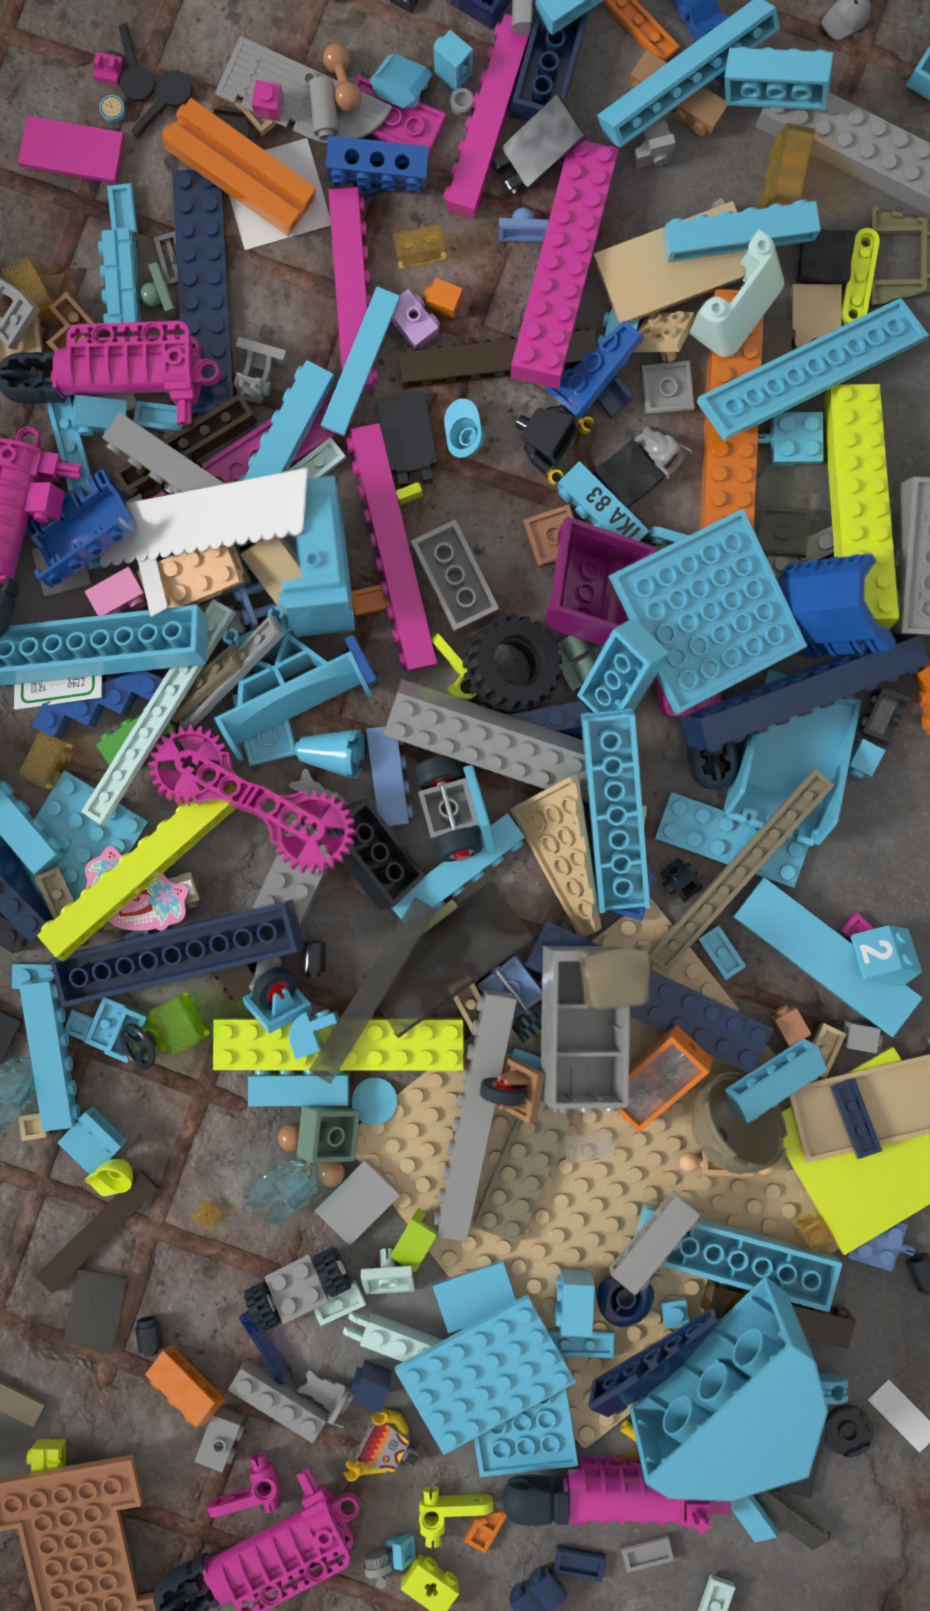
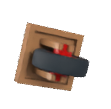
M505 1056L502 1074H499L498 1077L485 1078L480 1086V1095L486 1101L499 1106L500 1109L506 1110L528 1124L536 1123L545 1074L513 1056Z

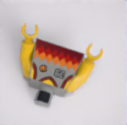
M382 1407L381 1413L370 1414L372 1422L357 1450V1463L355 1464L352 1460H348L345 1464L350 1469L348 1472H343L348 1481H355L361 1475L387 1473L388 1471L395 1472L400 1460L414 1466L419 1451L408 1446L411 1432L400 1412Z

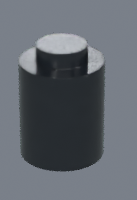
M303 941L305 948L301 950V972H305L306 977H321V973L326 972V942Z
M918 1253L906 1259L905 1264L917 1291L930 1294L929 1254Z

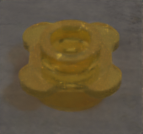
M203 1200L199 1203L197 1212L193 1213L192 1221L202 1224L206 1230H211L214 1227L216 1218L220 1217L221 1210L208 1201Z

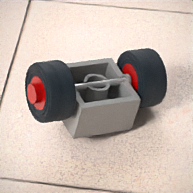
M443 755L430 758L418 764L415 768V773L418 778L419 787L422 789L418 793L433 845H436L439 859L442 862H459L481 852L483 845L479 834L481 832L467 780L466 778L461 779L462 771L459 761Z

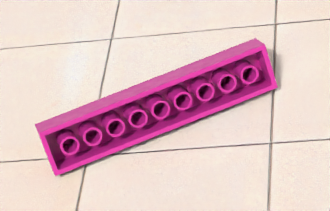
M584 140L565 157L511 364V378L556 389L560 387L616 168L619 148Z

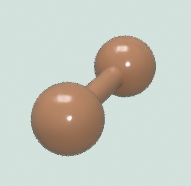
M332 43L326 47L323 53V62L325 67L330 72L335 73L339 85L334 91L336 106L343 112H353L359 107L362 96L358 86L349 82L346 75V70L351 61L350 53L343 44Z
M290 1123L280 1129L278 1142L284 1150L289 1152L297 1151L300 1125ZM341 1162L313 1163L318 1168L317 1177L322 1185L335 1187L343 1181L345 1169Z

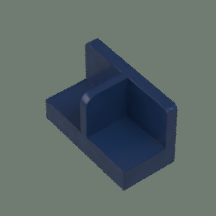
M615 375L596 401L606 414L612 418L630 403L633 395L620 378Z

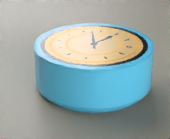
M108 95L100 102V112L107 122L118 123L123 120L126 108L118 96Z

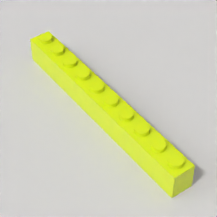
M237 785L229 786L226 793H234L237 790ZM192 799L190 806H187L186 803L181 804L176 809V814L169 820H163L151 836L142 838L135 850L124 854L119 859V864L112 870L108 869L99 877L100 880L94 886L85 888L78 900L66 905L54 921L50 920L45 923L37 936L56 958L64 961L236 808L222 801H212L198 806L195 800Z

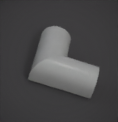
M512 0L511 29L515 34L530 36L533 0Z

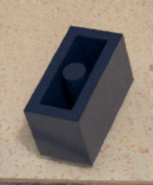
M364 1360L362 1367L356 1368L352 1379L353 1383L350 1389L354 1393L352 1402L381 1413L390 1389L392 1370Z

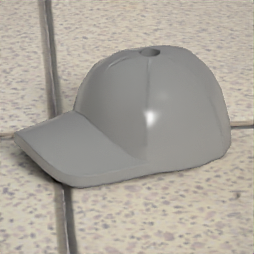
M837 0L821 21L823 29L835 41H840L859 31L869 21L871 13L870 0Z

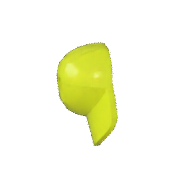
M110 1159L103 1162L93 1173L86 1177L85 1182L91 1185L101 1196L123 1193L132 1186V1167L124 1159Z

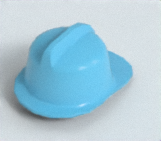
M458 399L447 408L444 425L449 451L453 456L463 458L478 454V451L485 442V433L481 426L477 406L470 400Z

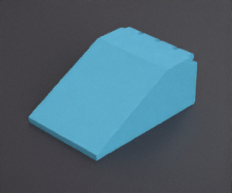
M768 669L762 685L788 675ZM840 698L834 700L835 704L830 707H817L812 709L813 713L809 715L791 717L789 723L778 726L775 724L768 726L769 730L766 732L745 735L746 739L743 741L738 756V772L735 779L729 784L723 809L725 810L724 814H727V818L744 823L747 817L749 818L748 825L760 829L815 768L835 786L793 831L788 839H792L793 834H796L795 841L809 846H813V844L820 845L838 823L861 700L856 698L841 700Z

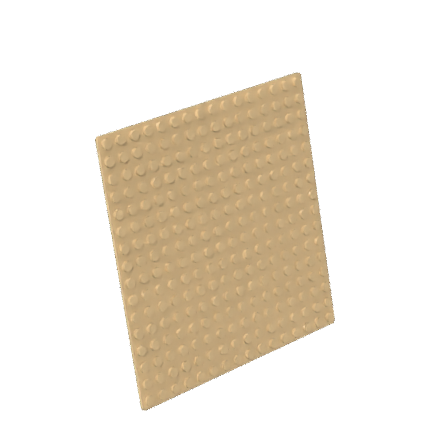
M650 898V908L645 909L642 921L622 916L592 941L601 946H618L624 949H635V945L641 944L646 946L649 953L673 925ZM690 947L668 972L664 971L649 958L650 969L740 1011ZM542 999L532 1006V1010L542 1003ZM521 1014L512 1021L507 1049L512 1050L513 1045L541 1054V1032L523 1043L512 1029L514 1024L527 1015ZM629 1016V1066L665 1034V1032ZM471 1035L464 1041V1068L469 1067L470 1059H467L469 1044L474 1043L475 1035ZM767 1044L755 1069L775 1057V1054ZM709 1053L707 1054L713 1058L710 1072L640 1133L617 1111L606 1112L604 1108H595L594 1112L586 1113L575 1109L519 1245L473 1226L476 1214L517 1119L513 1114L495 1105L467 1242L436 1236L428 1250L449 1278L503 1260L516 1300L528 1294L547 1329H560V1326H556L554 1303L559 1302L555 1292L556 1277H560L561 1269L591 1271L595 1285L592 1330H614L615 1356L614 1358L564 1357L576 1380L575 1384L567 1387L574 1437L583 1448L589 1447L630 1414L629 1407L635 1403L633 1402L628 1405L627 1409L622 1413H615L610 1417L592 1411L588 1407L592 1381L681 1327L665 1328L660 1300L685 1297L689 1321L704 1313L700 1305L708 1279L663 1267L660 1271L656 1270L650 1277V1284L654 1291V1303L645 1319L629 1327H617L610 1324L602 1316L597 1303L599 1284L610 1273L609 1267L634 1238L643 1202L660 1206L671 1191L674 1190L697 1209L701 1218L828 1253H833L839 1249L785 1154L774 1165L772 1173L761 1175L757 1172L753 1173L752 1178L702 1177L701 1168L692 1173L685 1172L681 1168L680 1158L683 1154L692 1152L698 1158H701L702 1150L693 1135L691 1124L694 1101L699 1091L707 1082L712 1081L720 1074L726 1072L749 1074ZM463 1071L424 1072L396 1094L397 1107L388 1121L379 1125H369L364 1122L358 1124L355 1158L360 1164L367 1158L401 1192V1195L392 1205L407 1224H409L417 1209L420 1208L427 1212L422 1223L436 1231V1227L432 1226L434 1213L439 1212L440 1203H437L438 1192L440 1188H444L445 1180L442 1179L443 1168L445 1164L449 1165L450 1156L447 1155L449 1140L453 1141L455 1132L452 1131L454 1116H459L460 1108L457 1107L459 1092H464L465 1084L462 1083ZM669 1082L665 1085L669 1090L673 1087ZM788 1097L779 1102L778 1107L780 1111L790 1106Z

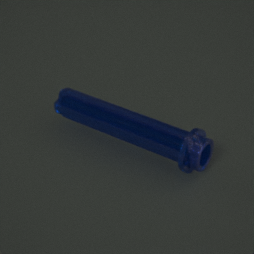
M249 1310L245 1311L239 1317L240 1322L275 1375V1382H279L280 1385L284 1384L293 1376L291 1367L288 1368L267 1334L260 1332L256 1328V1323H253L252 1316L248 1313Z

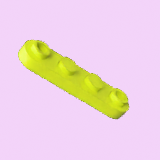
M871 228L861 229L854 238L851 255V277L845 286L842 302V323L844 325L866 315L868 312L880 243L878 233ZM861 242H867L868 247H864ZM849 313H854L856 319L850 318Z

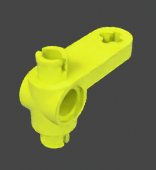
M436 633L431 637L432 644L460 676L456 682L446 689L449 692L448 695L470 702L478 695L476 693L473 695L471 693L465 694L460 689L461 684L465 682L463 674L467 672V668H463V661L445 640Z
M430 1486L424 1487V1498L419 1501L420 1533L426 1539L425 1546L432 1548V1540H434V1548L441 1545L440 1536L445 1533L444 1517L488 1515L494 1510L493 1497L487 1494L439 1496V1488L437 1486H432V1493H430ZM433 1511L436 1512L438 1515L435 1517H430L426 1513Z

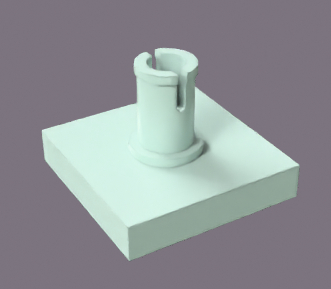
M386 1248L381 1249V1268L361 1269V1281L365 1294L414 1292L415 1281L412 1267H395V1260L390 1257L394 1249L388 1248V1259Z

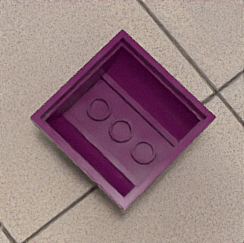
M566 517L558 530L557 541L559 546L551 601L546 610V622L557 632L598 645H605L613 629L629 621L609 575L655 553L656 547L583 521Z

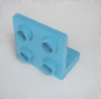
M94 1107L87 1110L78 1119L79 1121L58 1141V1144L89 1175L103 1162L110 1160L128 1141Z

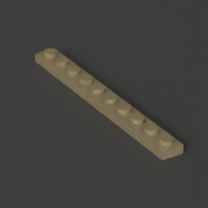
M814 768L648 953V957L664 971L668 972L835 785Z

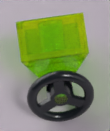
M185 991L151 1010L145 1031L137 1024H125L120 1031V1043L129 1061L137 1068L147 1070L155 1063V1048L176 1055L200 1042L210 1033L189 994ZM128 1031L135 1032L137 1036L133 1037ZM129 1044L132 1046V1049L134 1050L135 1055H134V1053L132 1052V1050H131ZM148 1052V1060L145 1062L143 1054Z

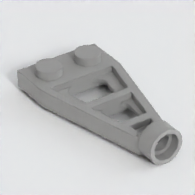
M0 277V302L5 294L13 300L4 317L2 318L0 315V339L8 348L16 349L40 309L25 292Z

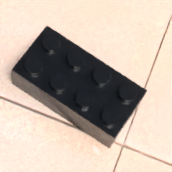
M364 798L353 802L345 809L351 812L350 817L347 819L354 820L355 825L349 828L354 829L356 835L349 836L355 843L354 845L346 846L350 851V855L342 853L341 857L344 861L343 864L379 910L394 907L426 875L369 800ZM326 828L328 837L345 835V829Z

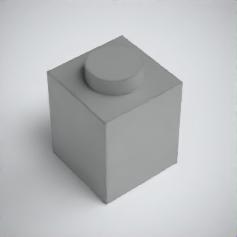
M845 1021L843 1032L846 1033V1037L842 1046L848 1049L877 1053V1049L881 1047L883 1035L880 1033L881 1029L874 1025Z

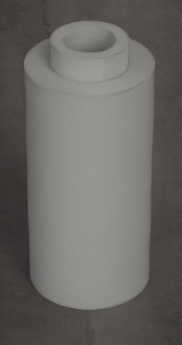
M320 76L309 81L313 129L315 136L319 137L320 140L328 141V135L335 136L339 132L334 98V80L330 77Z

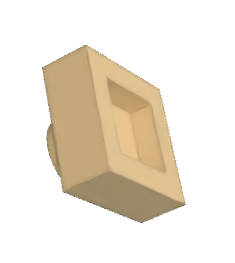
M39 1112L18 1116L22 1141L49 1136V1131H42Z

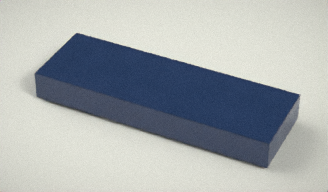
M855 1078L829 1086L856 1159L881 1152L882 1148Z

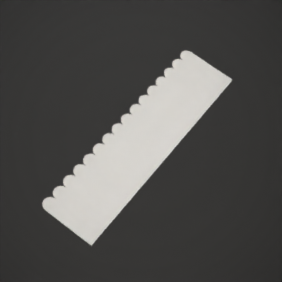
M307 468L127 503L136 521L134 530L122 541L104 551L100 557V564L102 567H108L112 561L114 565H119L122 563L123 558L126 563H131L135 556L138 561H143L146 559L147 554L150 559L157 558L159 553L162 557L169 556L171 552L175 555H180L184 547L187 553H192L196 547L200 551H204L209 547V544L213 549H217L221 546L222 541L226 547L234 544L235 539L238 544H244L248 537L252 542H257L261 536L265 540L273 538L275 532L279 538L285 537L288 531L292 535H298L303 528Z

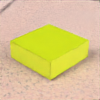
M414 483L396 492L400 505L423 496L419 483Z

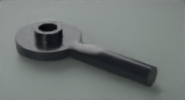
M120 24L118 29L128 69L123 72L120 78V87L125 97L135 102L144 101L153 94L155 81L148 69L138 66L128 25Z
M170 70L160 77L157 84L160 98L131 130L135 137L139 138L167 105L178 107L190 99L192 85L185 73L178 70Z

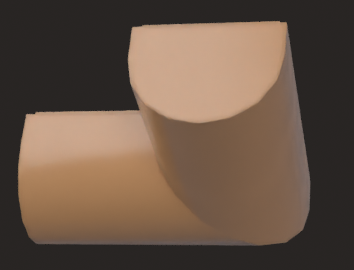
M67 291L48 307L64 327L46 343L53 351L56 349H67V331L70 327L77 324H95ZM79 332V335L74 337V339L80 343L81 338L90 339L92 336H84Z

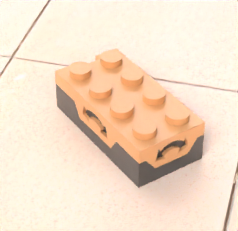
M236 539L234 544L226 547L222 541L221 546L217 549H213L209 544V547L204 551H200L196 547L192 553H187L184 550L180 555H172L157 562L167 607L200 606L251 584L252 581L246 564L240 556L241 550ZM139 570L137 571L141 585L144 588L141 573Z

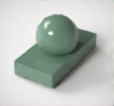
M158 263L149 264L154 283L150 282L142 286L140 290L141 301L151 308L162 304L169 319L178 317L163 271Z

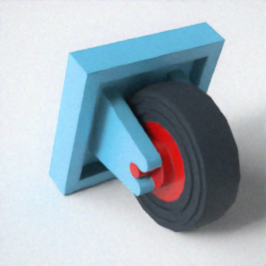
M275 967L263 973L256 981L253 992L243 997L244 1005L268 1033L294 1021L306 1011H312L311 1003L298 990L294 975L284 967Z

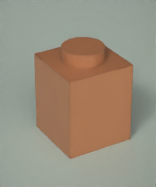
M788 1005L779 1007L774 1011L775 1015L770 1017L782 1040L788 1046H792L801 1039L811 1035L798 1009L792 1005L789 1007Z

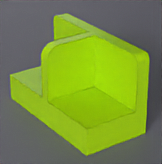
M420 1208L417 1209L390 1255L392 1259L403 1266H411L413 1272L417 1271L437 1236L436 1231L422 1223L427 1212Z

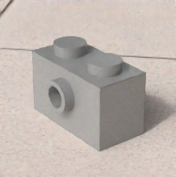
M219 1407L210 1419L194 1462L219 1472H223L226 1463L231 1465L236 1449L232 1448L234 1440L240 1441L245 1426L240 1425L244 1415Z

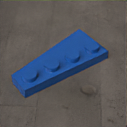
M624 320L599 342V347L591 353L587 352L581 357L582 361L572 370L567 369L563 373L559 389L547 387L545 390L581 419L645 337Z

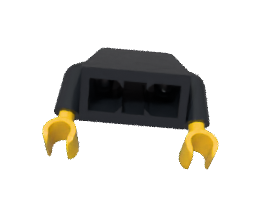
M564 405L552 406L546 409L537 408L531 418L521 415L516 422V428L523 431L521 439L525 444L524 451L527 457L541 473L548 475V482L554 486L558 484L553 481L552 475L556 473L561 478L564 475L562 471L553 470L551 467L558 465L577 430L584 435L590 433L591 430L585 428L583 423L594 424L593 418L587 416L579 419Z

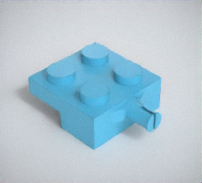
M782 412L769 419V434H758V444H769L770 466H795L796 464H821L823 462V412Z
M104 997L84 1043L105 1051L104 1054L128 1063L129 1059L123 1052L120 1043L121 1028L125 1024L134 1023L145 1031L151 1015L113 998ZM128 1031L133 1037L137 1036L135 1032Z

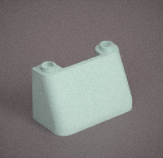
M758 230L751 239L748 251L740 262L746 269L743 279L745 284L731 303L720 297H713L707 300L698 312L689 332L695 339L724 358L733 356L739 350L784 286V277L774 242L761 230Z

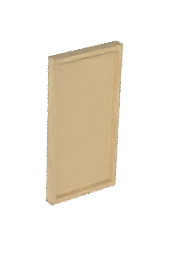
M731 201L684 220L694 219V217L703 214L708 215V217L717 216L724 211L737 213L734 202ZM665 227L594 253L593 259L620 325L624 320L630 323L715 289L743 280L746 269L740 262L747 251L667 263L663 239Z
M930 1054L811 1081L795 1094L788 1096L801 1151L806 1163L854 1152L829 1087L851 1078H855L880 1145L929 1134Z

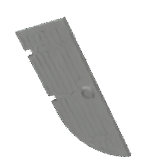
M240 36L215 91V95L234 104L239 96L243 98L241 107L254 113L251 104L256 79L281 84L284 99L280 121L273 122L287 128L291 120L295 122L293 131L315 141L328 143V141L320 140L319 137L314 135L309 81L312 78L326 75ZM333 79L335 89L339 85V83L337 80ZM361 92V103L355 111L343 112L336 106L339 132L335 136L357 139L366 137L385 121L392 106Z

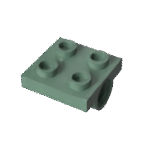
M569 635L558 643L560 649L557 650V654L562 655L563 663L559 665V668H562V676L571 692L582 687L604 646Z

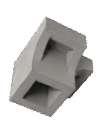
M666 120L654 123L641 132L639 137L641 146L635 149L633 157L635 169L653 164L660 166L667 163L671 159L676 142L673 133L669 132Z

